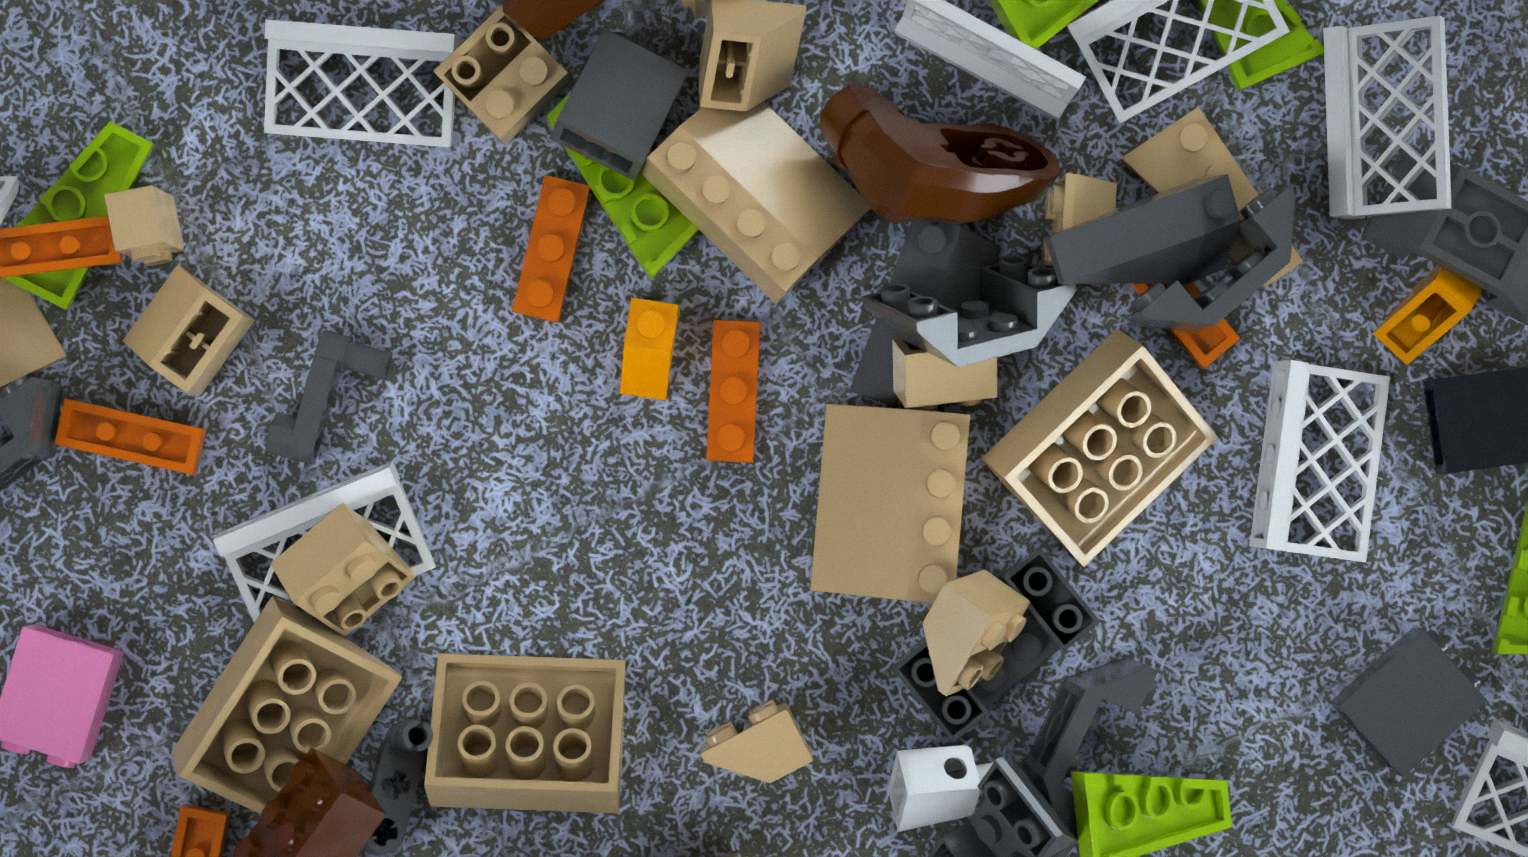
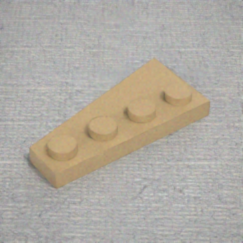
M1199 106L1119 159L1128 169L1149 185V188L1156 194L1192 180L1228 174L1238 211L1258 196V193ZM1238 232L1228 257L1234 264L1248 253L1252 254L1254 252ZM1293 245L1291 246L1290 263L1260 288L1267 287L1303 262Z

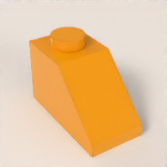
M1437 265L1422 278L1373 332V335L1408 365L1471 312L1483 288Z
M631 298L624 341L620 394L666 401L680 313L679 305Z

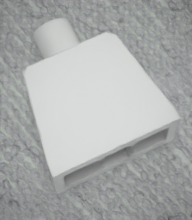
M967 745L897 751L888 789L898 832L972 815L979 795L982 793L977 786L994 762L975 765L972 749Z

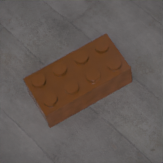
M311 747L303 760L294 765L289 774L288 781L275 799L266 804L259 821L249 835L237 844L233 857H356L387 814L356 769Z

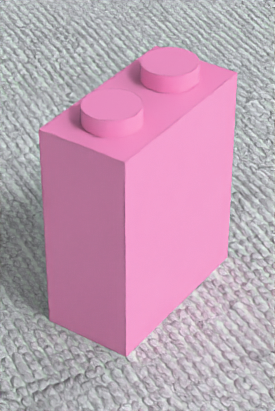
M36 624L23 626L0 696L1 747L20 754H29L30 750L47 754V762L65 768H74L75 763L81 764L91 760L124 651Z

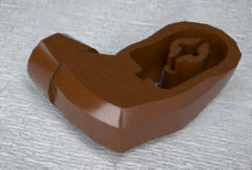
M848 85L838 91L826 103L821 112L819 126L821 134L835 154L833 157L834 164L841 169L849 171L858 192L870 208L893 224L927 220L943 224L961 225L987 219L1041 198L1060 174L1059 162L1052 153L1036 140L1020 132L994 124H922L905 116L900 108L869 86Z

